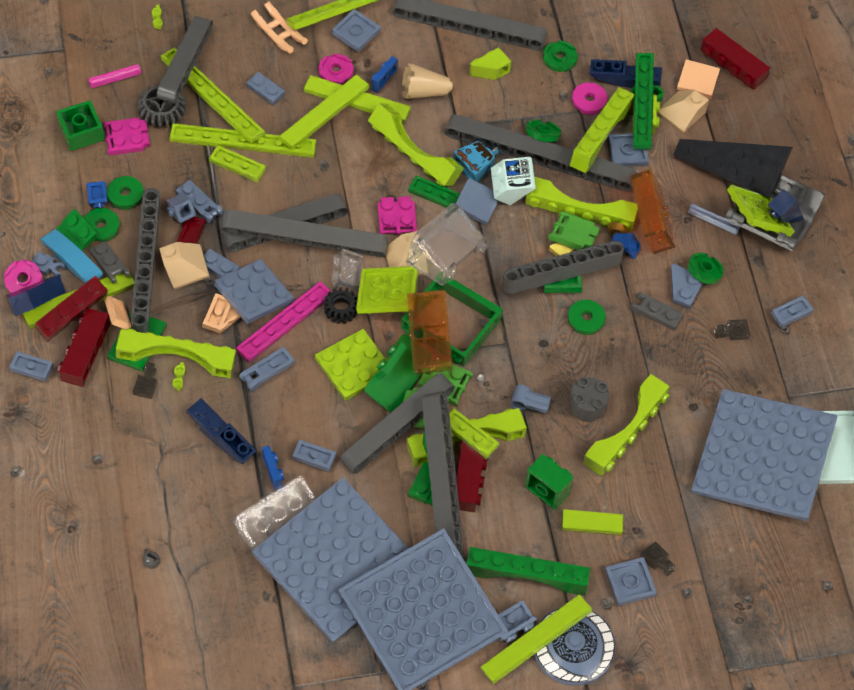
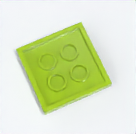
M732 184L727 189L731 195V200L737 204L738 210L744 214L749 225L761 227L765 231H774L778 235L780 232H783L789 237L795 232L789 222L783 223L779 218L775 220L769 214L768 204L772 201V198Z
M418 266L362 269L356 307L357 314L414 311L419 273Z
M364 329L315 354V360L344 401L364 391L365 386L376 372L378 363L385 359Z

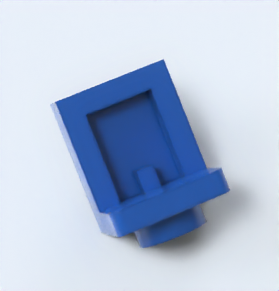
M105 181L86 183L89 206L103 208L104 204H108Z
M614 233L612 241L621 242L624 245L623 253H628L632 259H636L641 246L635 234Z

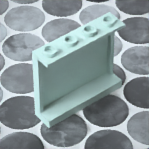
M822 411L837 415V422L819 484L854 483V411Z

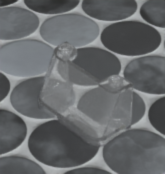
M452 203L414 235L406 263L443 286L447 281H451L455 277L456 265L473 252L479 255L486 251L488 247L487 239L463 209L457 204Z

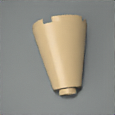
M408 63L409 67L405 68L402 86H405V91H402L404 99L447 96L452 91L453 83L446 76L412 63Z

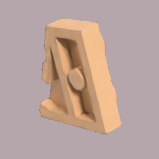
M216 293L202 327L220 334L241 317L223 295Z

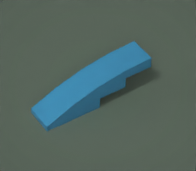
M54 229L41 238L42 244L54 253L55 258L64 263L68 271L83 282H88L94 276L99 278L103 275L102 271L58 230Z

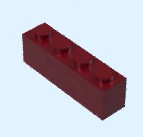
M715 28L703 39L700 50L719 66L729 71L731 75L741 80L746 86L755 90L768 78L770 67L718 28Z
M94 276L35 323V329L48 343L84 314L87 308H92L107 296L108 289Z
M87 308L85 314L81 315L79 328L72 335L71 346H67L65 359L58 366L61 381L80 387L84 386L111 324L108 313Z
M462 442L456 477L459 508L462 511L475 513L476 505L480 506L482 494H478L479 488L484 486L485 477L481 476L482 470L486 471L488 459H484L482 455L465 442Z

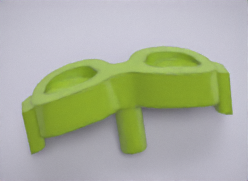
M156 5L152 10L153 27L159 30L163 28V22L161 20V8L159 5Z
M180 362V365H177L174 369V375L177 378L173 379L172 386L177 391H181L183 388L182 378L185 374L183 362Z

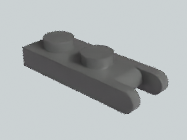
M106 241L89 249L90 255L112 284L116 283L115 276L121 273L125 277L130 276L129 271Z
M638 292L636 297L642 300L640 305L632 303L630 309L675 331L684 313L646 294Z

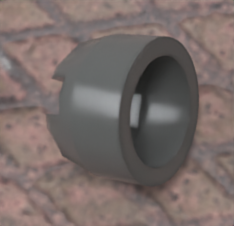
M148 551L144 555L143 562L145 567L154 569L159 565L160 559L156 552Z

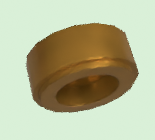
M610 222L607 232L613 236L614 233H625L627 228L621 223Z

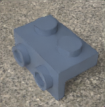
M524 600L498 614L508 630V633L498 639L501 643L506 640L508 643L517 638L516 633L522 629L524 632H527L535 627L534 622L537 618L536 616L533 617Z

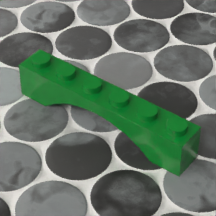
M474 547L469 548L467 566L474 577L485 579L492 577L524 578L551 585L565 593L586 595L590 567Z

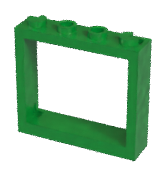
M440 271L416 300L414 311H408L402 317L401 329L406 334L418 338L421 343L431 346L437 353L449 357L455 364H460L464 367L501 321L503 309ZM439 290L444 291L490 319L465 352L460 351L414 322Z

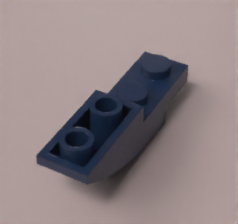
M591 59L589 75L613 85L633 88L635 86L636 66H628L627 61ZM654 67L653 85L661 86L662 67Z
M202 398L187 410L186 413L200 426L199 430L237 462L243 464L257 452L230 423L227 424Z

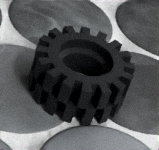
M339 287V291L334 288L333 293L329 291L328 296H325L324 312L328 319L331 318V322L334 323L337 320V324H340V321L346 324L347 319L351 322L357 316V295H354L352 290L349 292V288H345V291L342 290V287ZM342 301L346 302L349 306L344 310H339L334 307V304Z

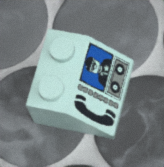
M530 157L503 159L491 168L494 199L512 205L536 189L532 158Z

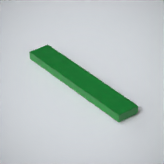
M636 53L633 150H651L654 53Z

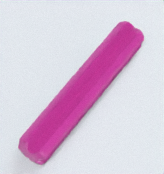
M136 64L90 77L89 84L91 88L140 75L141 69Z

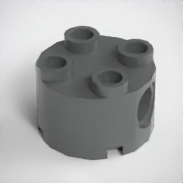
M580 377L574 383L569 399V409L577 419L583 422H594L596 419L604 416L609 401L607 383L592 377Z

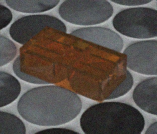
M648 169L630 175L644 237L654 254L675 248L668 218L670 212H667L669 208L668 205L665 206L661 186L653 171Z
M445 290L407 294L414 374L452 371ZM423 329V338H415L414 330Z

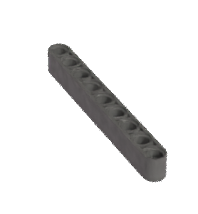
M396 0L392 11L396 17L532 50H541L547 36V31L542 27L428 0Z
M148 188L143 192L133 290L131 326L133 330L141 333L148 332L150 324L160 215V193L155 188Z
M228 209L223 211L221 230L224 232L376 257L386 256L388 236L383 234Z
M440 391L424 395L422 398L435 531L437 533L444 528L465 561L448 399L445 392Z

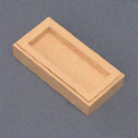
M108 296L104 301L112 324L125 330L129 329L131 323L124 302Z

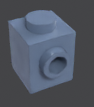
M181 193L166 200L168 204L166 209L169 216L176 219L179 223L196 216L191 199L185 194Z

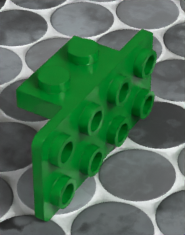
M402 334L397 342L387 350L386 353L388 355L378 363L376 372L364 388V392L389 413L402 403L406 390H410L432 358L430 353L407 334Z

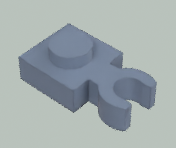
M39 251L32 260L40 268L42 275L45 276L51 272L53 276L59 274L61 278V272L57 270H66L64 263L56 262L55 257Z

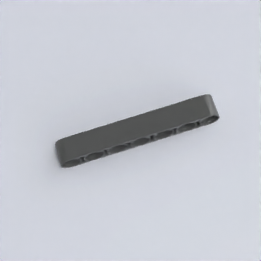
M194 16L159 85L158 99L173 103L177 102L211 33L213 20Z
M337 193L267 216L323 224L345 216L349 210L342 195ZM224 231L222 233L230 252L240 251L271 240Z
M611 241L507 269L503 274L502 288L506 293L514 294L617 266L622 262L624 245L619 241Z
M442 373L436 374L342 454L340 460L354 474L360 472L424 417L422 406L424 395L443 391L448 397L454 391L455 386Z

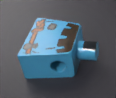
M477 141L454 151L453 159L464 167L462 173L467 178L479 182L494 166V155L498 154V149L494 144L486 148L480 141Z

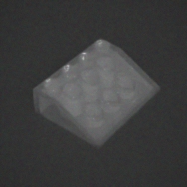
M301 475L294 476L229 518V520L252 552L311 504L315 497Z

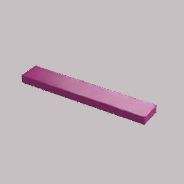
M321 281L237 346L236 352L250 363L323 305L325 296H328V292L331 290Z

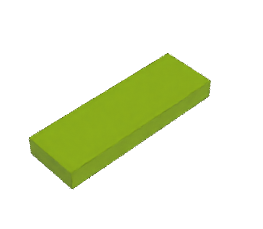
M217 145L209 157L210 163L257 183L266 170V165Z
M455 408L449 413L451 432L487 459L499 447L497 440Z
M563 509L562 530L622 535L623 514Z

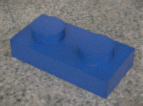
M392 56L382 64L378 73H374L371 78L372 91L378 93L398 70L397 58Z
M270 445L262 447V457L274 490L282 488L284 475L282 469L277 468L278 458L276 452L271 451Z

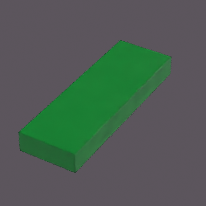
M415 176L408 188L409 193L458 213L453 208L460 193L420 176Z

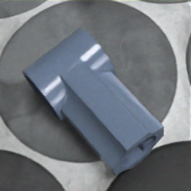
M516 385L510 405L514 409L526 410L527 408L547 414L551 397L532 392L525 385Z

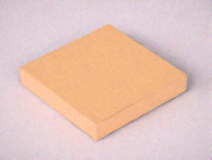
M686 59L677 90H696L706 98L711 99L720 68Z

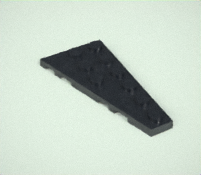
M679 139L673 156L768 198H772L793 147Z

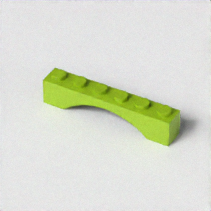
M618 87L574 149L570 163L571 167L587 173L612 129L619 121L624 120L631 110L635 94Z
M378 103L368 119V122L372 124V128L377 132L383 133L387 141L398 146L397 149L410 156V160L413 163L423 167V171L426 174L436 178V182L444 187L453 186L464 170V167L452 157H436L418 148L406 133L401 115L389 104Z
M534 177L536 189L526 195L525 204L543 208L550 212L560 213L563 211L588 221L602 224L603 226H608L610 222H618L627 228L626 231L632 232L639 204L625 200L605 204L581 202L563 194L551 181Z
M121 329L116 347V358L137 361L157 354L179 355L197 362L213 376L231 379L236 350L227 346H213L210 343H196L189 339L180 340L172 336H158L151 332L141 333L133 329Z
M650 374L639 388L638 411L631 423L618 434L596 441L585 454L583 465L601 477L606 471L609 473L615 465L614 461L617 458H622L626 452V446L634 443L638 431H643L648 424L647 420L657 414L659 405L666 403L670 396L668 394L670 386Z
M519 408L507 409L498 414H488L480 419H470V421L491 437L506 442L523 438L526 435L527 427ZM451 432L452 443L461 440ZM414 434L407 438V450L413 466H421L424 461L428 462L423 446V434Z

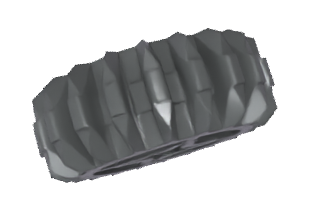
M155 84V87L149 86L148 90L143 89L142 94H139L137 107L141 119L145 120L147 124L151 123L153 127L158 125L160 129L162 125L168 128L169 124H175L176 121L180 122L181 117H184L186 99L182 92L177 102L173 103L157 98L159 88L157 84Z

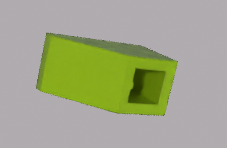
M498 47L487 52L486 55L474 59L470 63L469 74L472 77L497 80L510 73L511 60Z

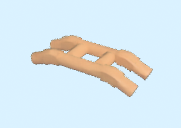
M270 1L264 6L274 19L272 22L267 24L256 10L250 13L258 27L281 50L288 53L293 52L294 48L284 41L289 36L303 45L307 43V38L288 26L286 20ZM281 25L286 31L277 35L272 29Z

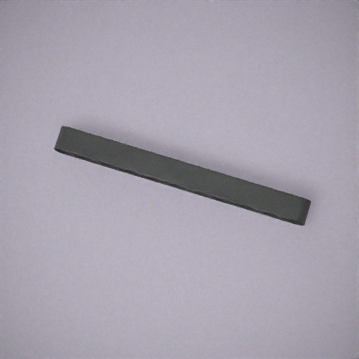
M456 114L451 115L444 131L450 138L469 144L480 141L486 148L494 144L498 149V153L514 158L530 157L534 164L626 192L632 191L638 176L637 171L633 168L597 157L587 173H584L570 166L574 150L539 141L526 135Z

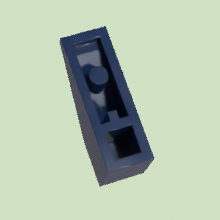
M785 189L768 204L769 214L775 220L779 218L783 223L801 222L804 220L798 202Z
M58 274L5 296L11 312L18 316L37 308L66 291Z

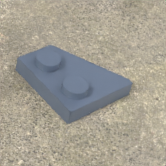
M672 263L670 269L672 275V302L690 310L703 283L695 279L689 273V270Z

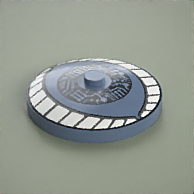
M560 608L555 609L548 613L546 616H544V618L539 622V624ZM593 611L534 654V658L540 669L552 680L569 686L587 685L601 678L610 668L615 654L614 635L608 623Z

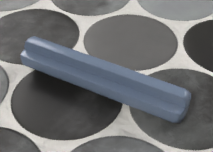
M691 204L689 207V214L733 234H737L740 229L739 225L726 220L727 218L696 204Z

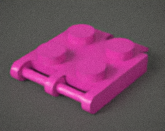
M131 118L103 123L107 134L105 140L108 142V155L144 151V148L150 147L145 120Z
M410 196L397 197V202H394V197H381V202H378L379 233L383 235L390 233L400 235V233L417 231L415 201H411ZM396 228V230H383V229Z

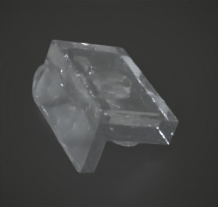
M342 249L333 257L332 265H334V269L331 275L333 289H337L340 285L355 290L359 289L363 255Z

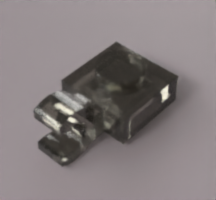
M747 319L728 320L727 325H717V330L714 331L715 338L717 339L728 335L730 340L749 339L750 337Z
M148 362L144 376L138 375L133 395L149 399L153 398L158 383L157 379L153 378L156 372L155 364Z
M656 541L641 552L640 557H644L645 562L653 570L659 567L667 576L674 572L673 568L675 565L670 560H667L669 559V554Z

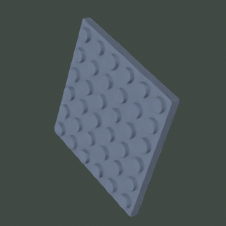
M723 389L691 493L808 522L837 422V415Z
M343 477L252 551V554L333 644L357 624L338 589L409 548Z
M444 528L338 589V592L397 690H414L508 633L507 628Z

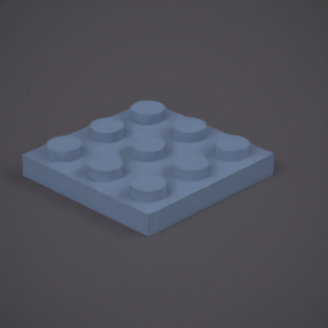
M261 259L215 280L214 286L246 324L292 303L294 300L290 292Z

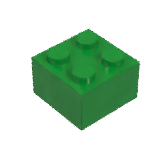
M91 100L56 111L58 125L70 151L105 140L103 126Z
M542 453L527 470L525 488L556 511L570 496L574 477L569 470L561 468L553 458L547 457Z

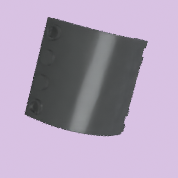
M781 174L772 195V200L785 189L798 202L804 218L801 222H789L795 231L791 237L786 236L783 232H780L778 235L774 231H765L761 227L749 225L744 214L738 210L739 207L737 205L734 209L729 208L725 218L784 248L794 251L807 233L826 194Z

